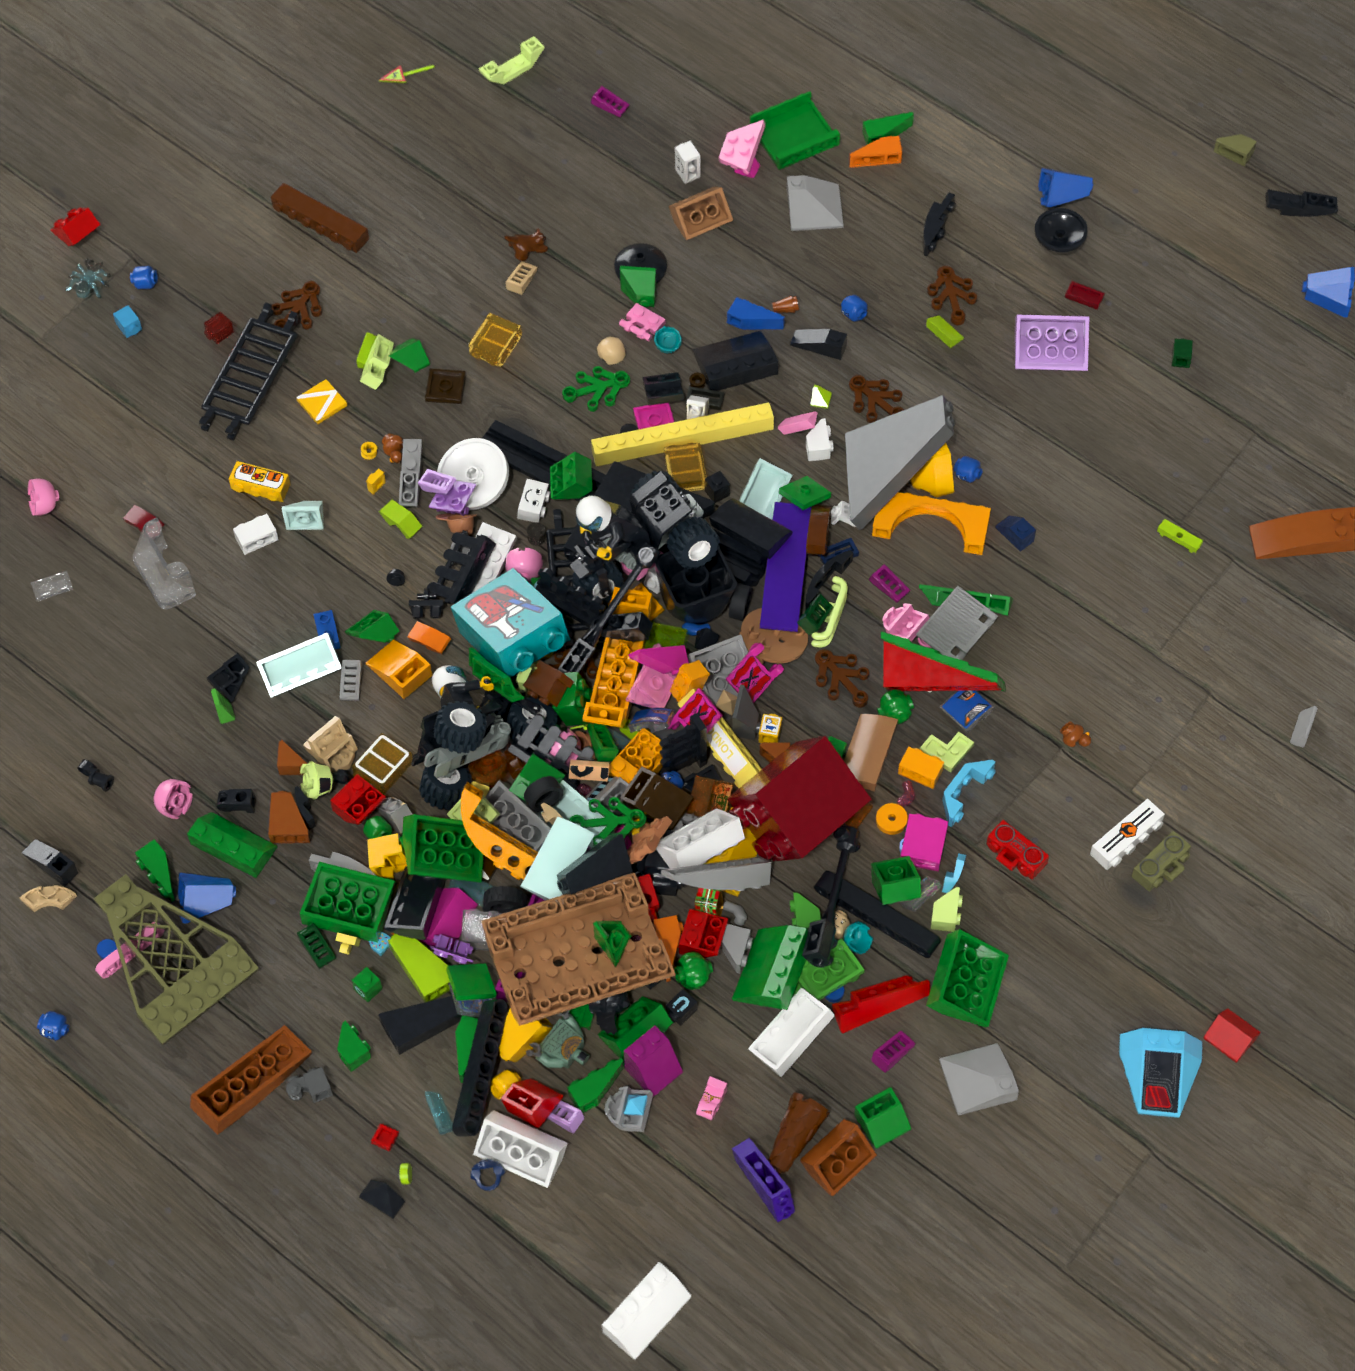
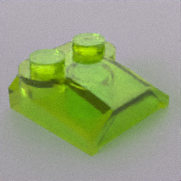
M652 622L650 638L646 640L644 649L653 648L657 643L661 647L685 645L688 630Z

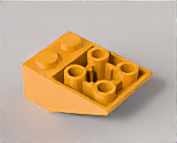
M392 640L366 662V665L403 699L432 677L431 665L417 652L395 640Z
M643 727L609 764L608 776L620 777L630 784L641 766L658 774L662 768L660 764L662 759L660 751L662 748L659 745L661 740Z

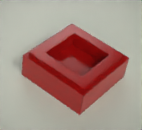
M380 1123L371 1140V1144L390 1152L399 1136V1131Z

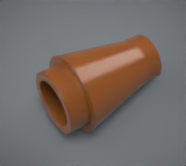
M790 295L772 303L774 313H795L796 310H799L797 296L792 297Z

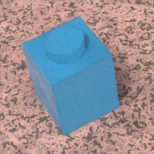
M129 305L113 313L116 325L126 338L142 330L139 318Z

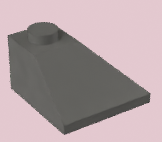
M740 684L732 717V730L737 737L755 740L756 733L759 734L761 726L759 713L745 686Z

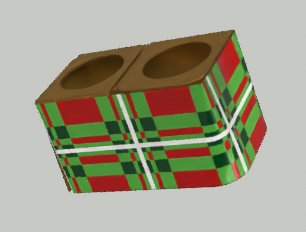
M698 887L694 902L695 910L721 916L723 910L722 890Z

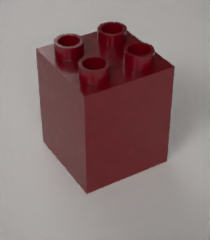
M826 736L793 743L727 798L733 807L729 814L739 817L743 830L748 827L756 838L752 843L754 850L760 857L768 861L770 859L772 861L803 858L872 800Z

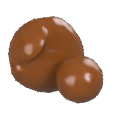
M394 434L385 435L382 439L384 453L390 456L391 463L401 462L402 452L400 451L403 449V438Z
M1070 721L1060 729V733L1063 735V742L1069 747L1076 746L1077 741L1083 747L1089 746L1091 743L1090 733H1084V728L1079 724H1073Z

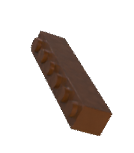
M285 183L271 196L272 206L276 211L286 214L292 220L299 221L305 227H310L318 234L328 237L332 242L343 245L347 250L357 253L369 240L368 228Z

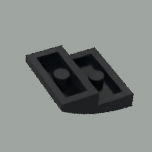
M678 372L643 377L648 405L684 400Z

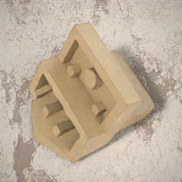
M336 716L308 738L303 745L305 750L318 763L327 765L332 773L337 772L338 769L349 770L355 758V752L358 750L352 735L346 733L340 718Z

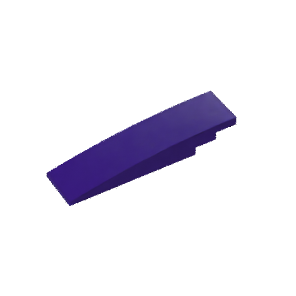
M775 502L773 521L791 530L792 535L773 557L767 560L760 619L761 629L798 632L797 622L800 616L807 557L806 542L812 506L802 510L793 503Z

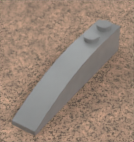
M759 856L661 870V874L671 880L694 887L745 891V888L760 889L761 886L770 885L771 862Z

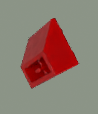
M79 207L70 210L66 218H60L54 222V227L50 230L66 245L72 246L101 224L88 207Z
M357 774L330 802L333 812L344 821L359 825L386 799V796Z
M689 909L679 941V954L684 955L688 952H698L704 958L718 956L728 918Z
M530 1078L514 1082L501 1097V1100L509 1113L539 1128L561 1101L563 1095Z

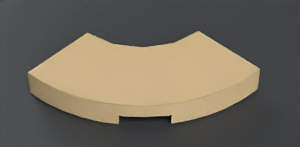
M40 886L23 894L20 900L34 912L46 906H55L63 910L77 895L72 890L63 886Z

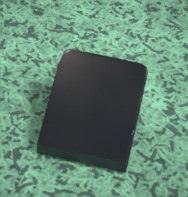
M709 628L698 630L694 648L701 650L716 644L719 635Z

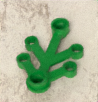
M596 366L593 368L594 377L587 375L583 371L576 373L577 383L583 384L586 382L592 385L577 390L572 386H567L563 389L562 396L566 402L572 403L577 397L595 392L592 399L587 402L588 410L595 412L598 410V402L606 388L612 387L610 393L604 398L605 405L611 407L615 405V397L619 390L629 385L630 377L625 371H617L614 374L604 370L601 366ZM605 377L609 380L602 381L599 378Z
M612 797L608 801L609 809L612 811L618 810L624 816H616L601 805L599 800L592 799L589 801V810L594 813L598 812L605 818L585 820L581 815H573L569 821L575 824L578 823L583 828L606 826L599 835L594 836L593 845L595 846L598 844L595 842L596 840L605 839L618 825L623 824L626 825L619 834L623 835L625 842V837L633 828L638 829L645 825L646 815L639 809L630 810L617 797ZM616 802L617 805L613 806L611 805V803ZM597 804L598 807L593 808L591 805ZM638 818L639 821L635 822L633 821V819Z

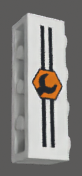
M1146 799L1092 845L1090 855L1106 870L1112 866L1116 867L1124 855H1130L1138 843H1144L1153 830L1156 832L1163 826L1165 814L1149 799Z

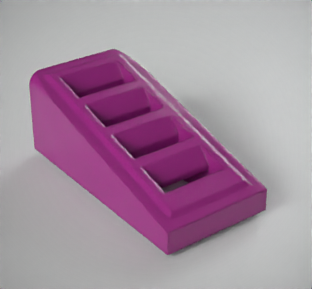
M603 86L597 90L590 102L594 106L618 117H621L630 105Z
M885 564L869 578L873 585L896 603L911 591ZM893 584L896 585L893 590L890 589ZM901 589L902 592L896 595L895 592Z
M900 1030L873 1052L871 1061L886 1073L916 1043ZM900 1040L905 1045V1047H903L897 1041Z

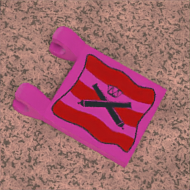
M754 643L745 657L725 679L737 693L739 692L740 684L744 685L753 704L770 683L784 670L781 664H773L768 671L760 663L756 656L764 650V646L761 643Z
M698 688L680 710L666 721L665 726L668 729L676 730L681 723L685 728L686 725H690V716L697 713L707 727L708 733L723 715L702 689Z

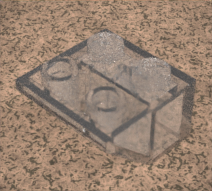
M478 909L463 910L461 941L469 943L474 950L489 951L481 921L501 915L502 913L498 911L482 912Z

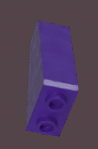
M750 1138L733 1147L735 1161L775 1220L780 1222L783 1219L789 1218L795 1212L790 1188Z

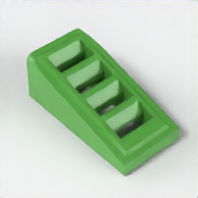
M215 688L211 689L220 723L223 724L235 720L233 708L229 701Z

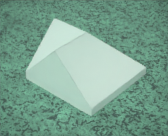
M302 501L282 507L286 530H324L323 501Z

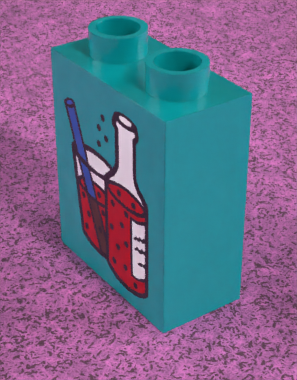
M514 568L451 606L460 634L484 658L509 677L527 670L534 662L550 652L559 650L564 643L570 640L562 613Z

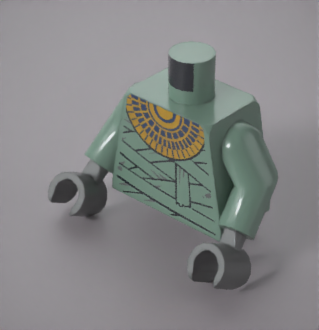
M569 1010L556 1014L557 1016H562L563 1020L559 1019L540 1045L538 1043L530 1044L534 1048V1052L526 1050L528 1056H536L535 1058L547 1068H569L574 1061L585 1065L590 1057L589 1054L582 1051L584 1048V1035L574 1017L568 1014Z

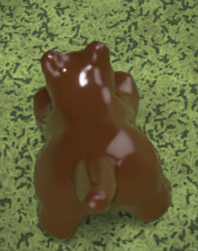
M539 228L531 235L517 234L513 237H504L509 242V247L515 250V258L520 261H526L530 252L544 253L548 250V247L544 245L546 237L540 232Z

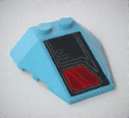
M1141 1028L1120 1034L1119 1056L1125 1068V1075L1131 1087L1130 1091L1137 1113L1180 1118L1202 1062V1041L1183 1031Z

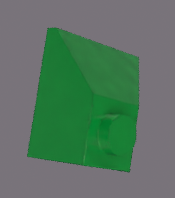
M620 266L621 291L634 304L637 303L643 307H654L656 298V268Z
M373 610L344 632L346 635L362 639L390 642L400 631L388 613Z
M533 753L512 783L509 791L525 801L524 792L531 783L542 777L551 776L560 784L565 774Z

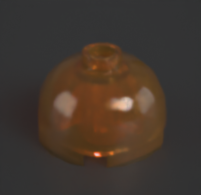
M499 751L474 760L468 765L471 778L475 782L489 787H494L499 780L504 781L508 773L506 756Z

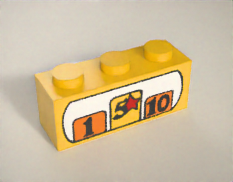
M236 461L229 477L231 489L234 491L249 493L255 497L261 496L271 501L283 502L291 485L288 474Z

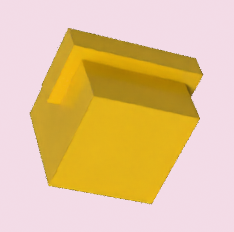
M398 833L367 840L369 868L378 877L393 879L394 872H402L405 866H407L405 851L399 840L400 836Z

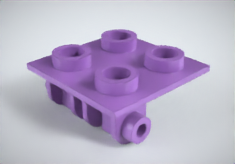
M455 481L447 494H435L429 508L436 509L437 512L457 513L462 516L468 514L469 507L466 506V503L476 484Z
M442 934L434 935L432 942L435 943V946L430 945V948L434 950V954L444 958L451 955L453 960L463 964H467V961L473 963V960L467 957V954H471L473 950L469 943L459 942L456 939L453 949L450 950L453 938H450L448 942L449 937Z

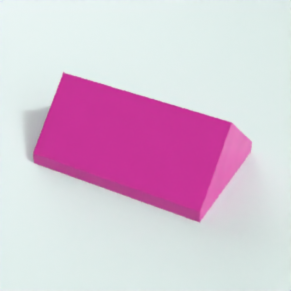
M443 888L426 940H417L429 946H435V943L432 942L434 935L442 934L449 937L448 942L450 938H453L450 948L452 950L456 939L459 940L478 904L460 888Z

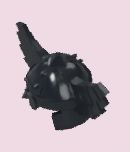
M629 991L589 1003L591 1014L596 1015L597 1025L607 1034L612 1033L614 1036L618 1032L616 1017L617 1014L630 1005L627 994Z

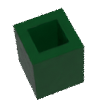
M1184 338L1174 339L1171 367L1190 368L1193 340Z

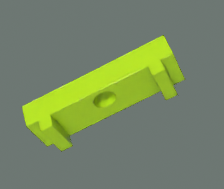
M1166 519L1162 521L1157 529L1160 536L1170 538L1189 549L1190 553H1196L1203 543L1202 539Z

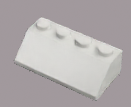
M716 808L661 839L656 850L670 869L695 866L706 863L708 859L720 855L729 847L736 846L738 842L745 839L739 817Z
M493 1110L483 1121L473 1155L484 1160H495L501 1163L504 1169L548 1188L562 1162L568 1143Z
M658 1262L602 1324L603 1333L635 1360L686 1304L691 1295L677 1277Z

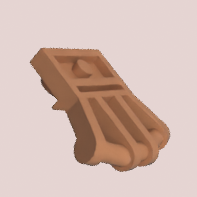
M668 816L661 819L657 818L649 824L645 823L639 829L640 833L633 835V843L627 849L631 864L641 861L646 854H651L656 850L661 837L672 823Z

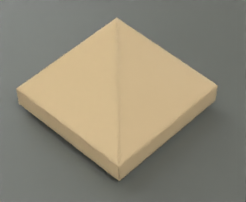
M723 690L715 707L732 716L737 696Z

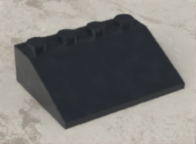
M761 331L693 349L700 371L705 376L708 390L720 391L778 375L777 357L772 346Z

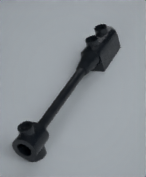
M644 542L634 557L636 566L597 624L582 638L579 637L559 666V671L562 673L581 672L596 649L603 627L642 569L651 568L661 553L660 551Z
M842 825L834 831L833 836L837 840L836 848L841 853L827 910L824 912L821 920L810 922L802 956L815 967L829 966L834 959L831 955V950L837 945V940L835 939V908L848 854L857 852L861 846L858 842L859 831L851 826Z

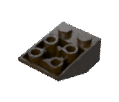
M641 766L620 799L630 810L639 809L644 812L646 818L652 821L668 816L672 820L668 828L673 830L694 800V797L658 774Z

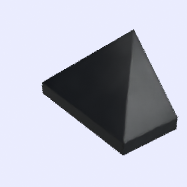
M370 1180L359 1195V1198L392 1219L395 1218L405 1204V1200L387 1183Z

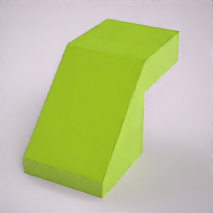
M390 500L378 511L390 526L396 525L407 539L411 538L422 527L409 510L394 500Z

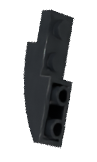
M1269 189L1266 192V207L1280 210V215L1312 217L1338 212L1337 197L1307 191H1304L1302 195Z
M949 192L941 204L934 201L927 214L923 233V254L926 257L931 251L935 250L937 241L945 235L944 224L949 212L952 213L956 206L954 202L955 194Z

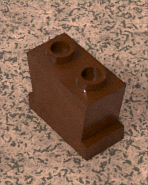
M539 660L536 664L537 669L522 686L528 689L527 694L534 699L539 697L538 700L546 706L552 704L557 707L567 687L570 688L574 681L561 671Z

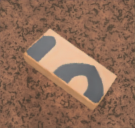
M570 759L569 779L608 782L609 762Z

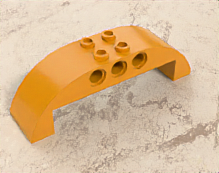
M614 587L611 602L620 588ZM629 589L612 615L643 612L650 619L652 593ZM605 638L591 700L586 702L582 718L583 722L617 728L625 726L632 703L627 702L625 699L641 668V663L630 659L629 654L639 649H645L646 640L632 642Z
M466 782L461 796V816L469 838L486 857L494 861L493 864L501 870L504 868L511 872L510 875L518 880L524 879L529 871L527 867L532 865L538 852L474 814L473 812L481 801L484 792ZM498 845V846H500L502 849H501V850H495V849L493 848V846ZM517 856L519 860H512L510 857Z

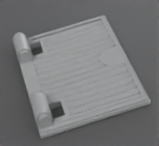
M957 586L916 633V636L933 649L939 651L940 654L963 660L975 643L992 626L998 615ZM983 614L988 617L984 623L979 620ZM955 647L960 650L956 656L951 653Z

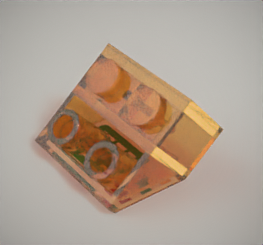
M695 776L691 793L694 800L688 807L687 814L693 813L696 817L700 818L716 808L727 812L729 806L727 798L731 796L734 784Z

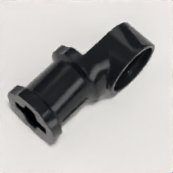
M83 759L77 767L82 774L89 777L88 783L90 785L95 784L105 792L109 791L112 787L114 776L101 773L90 761Z

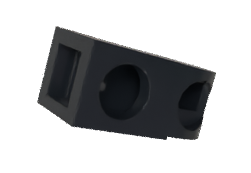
M229 789L218 792V810L223 812L246 811V813H255L256 796L252 789Z

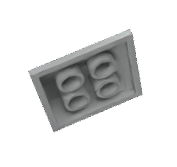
M805 175L787 176V198L791 231L844 227L839 184Z
M741 634L687 655L689 663L700 660L710 673L702 691L714 705H716L723 690L738 696V693L725 679L748 653Z
M998 1043L939 1058L957 1115L1017 1100L1019 1090L1012 1070Z

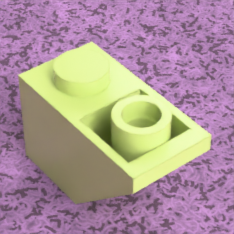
M955 887L934 902L931 929L954 932L955 926L960 925L961 913H957V909L962 907L963 895H959V887Z

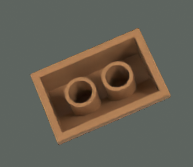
M714 186L669 206L674 223L686 240L733 221L722 187Z

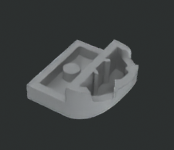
M629 1086L621 1087L616 1094L608 1097L605 1104V1114L611 1123L620 1130L644 1132L653 1093L650 1090H632ZM628 1094L648 1096L643 1115L624 1114Z

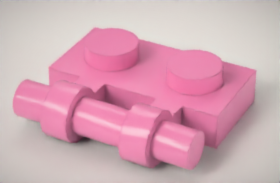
M636 303L626 314V319L629 321L621 319L619 325L624 327L625 331L633 332L641 340L650 341L652 335L649 332L655 335V332L666 324V319Z

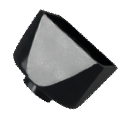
M720 548L716 551V555L711 558L712 560L695 569L693 567L691 569L682 567L670 551L660 554L655 560L654 564L663 602L668 612L678 620L693 624L705 623L717 618L728 605L737 582Z

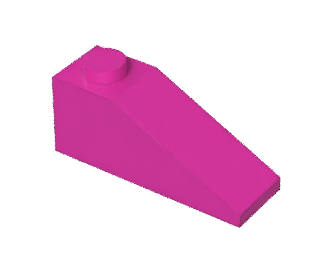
M685 645L639 649L629 654L630 659L663 674L671 673L672 676H677L679 668L683 664H689Z

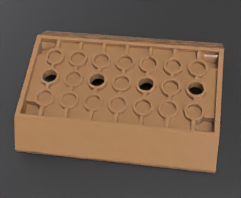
M635 872L571 895H561L481 921L489 952L512 1015L519 1026L676 976L663 941L658 939L648 914V904ZM595 921H621L631 934V937L639 935L642 938L638 942L629 939L616 968L604 951L600 954L592 952L596 947L601 948L594 938L593 924ZM558 959L565 962L562 966H555L553 963ZM524 972L526 976L518 979L515 977V974Z

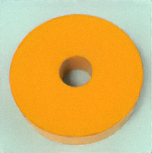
M889 803L883 805L877 811L876 824L883 833L895 835L901 833L906 828L908 816L902 806ZM893 817L895 820L891 821L889 818Z

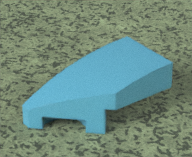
M958 853L954 873L946 872L942 892H950L958 881L966 855Z

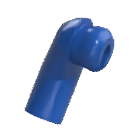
M684 623L681 627V632L684 635L695 636L698 630L703 628L710 629V625L708 623L701 625Z

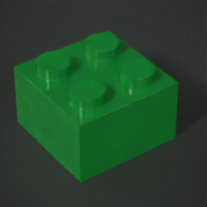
M578 672L564 673L574 683L570 688L567 687L558 706H553V709L566 726L587 724V722L582 721L586 702H590L593 691Z
M910 856L871 863L872 884L883 905L921 898V879Z

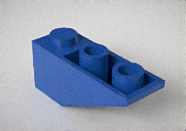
M736 297L727 312V323L742 330L784 329L785 317L777 312L774 313L762 306H757L745 299Z

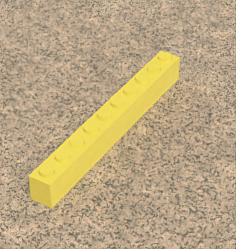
M764 403L591 439L592 454L596 467L611 464L614 461H626L773 430L774 416L770 403Z

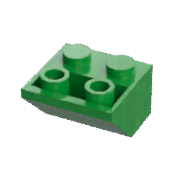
M573 452L551 466V499H578L592 491L591 459Z
M891 1087L855 1106L854 1116L875 1149L911 1130L903 1106Z

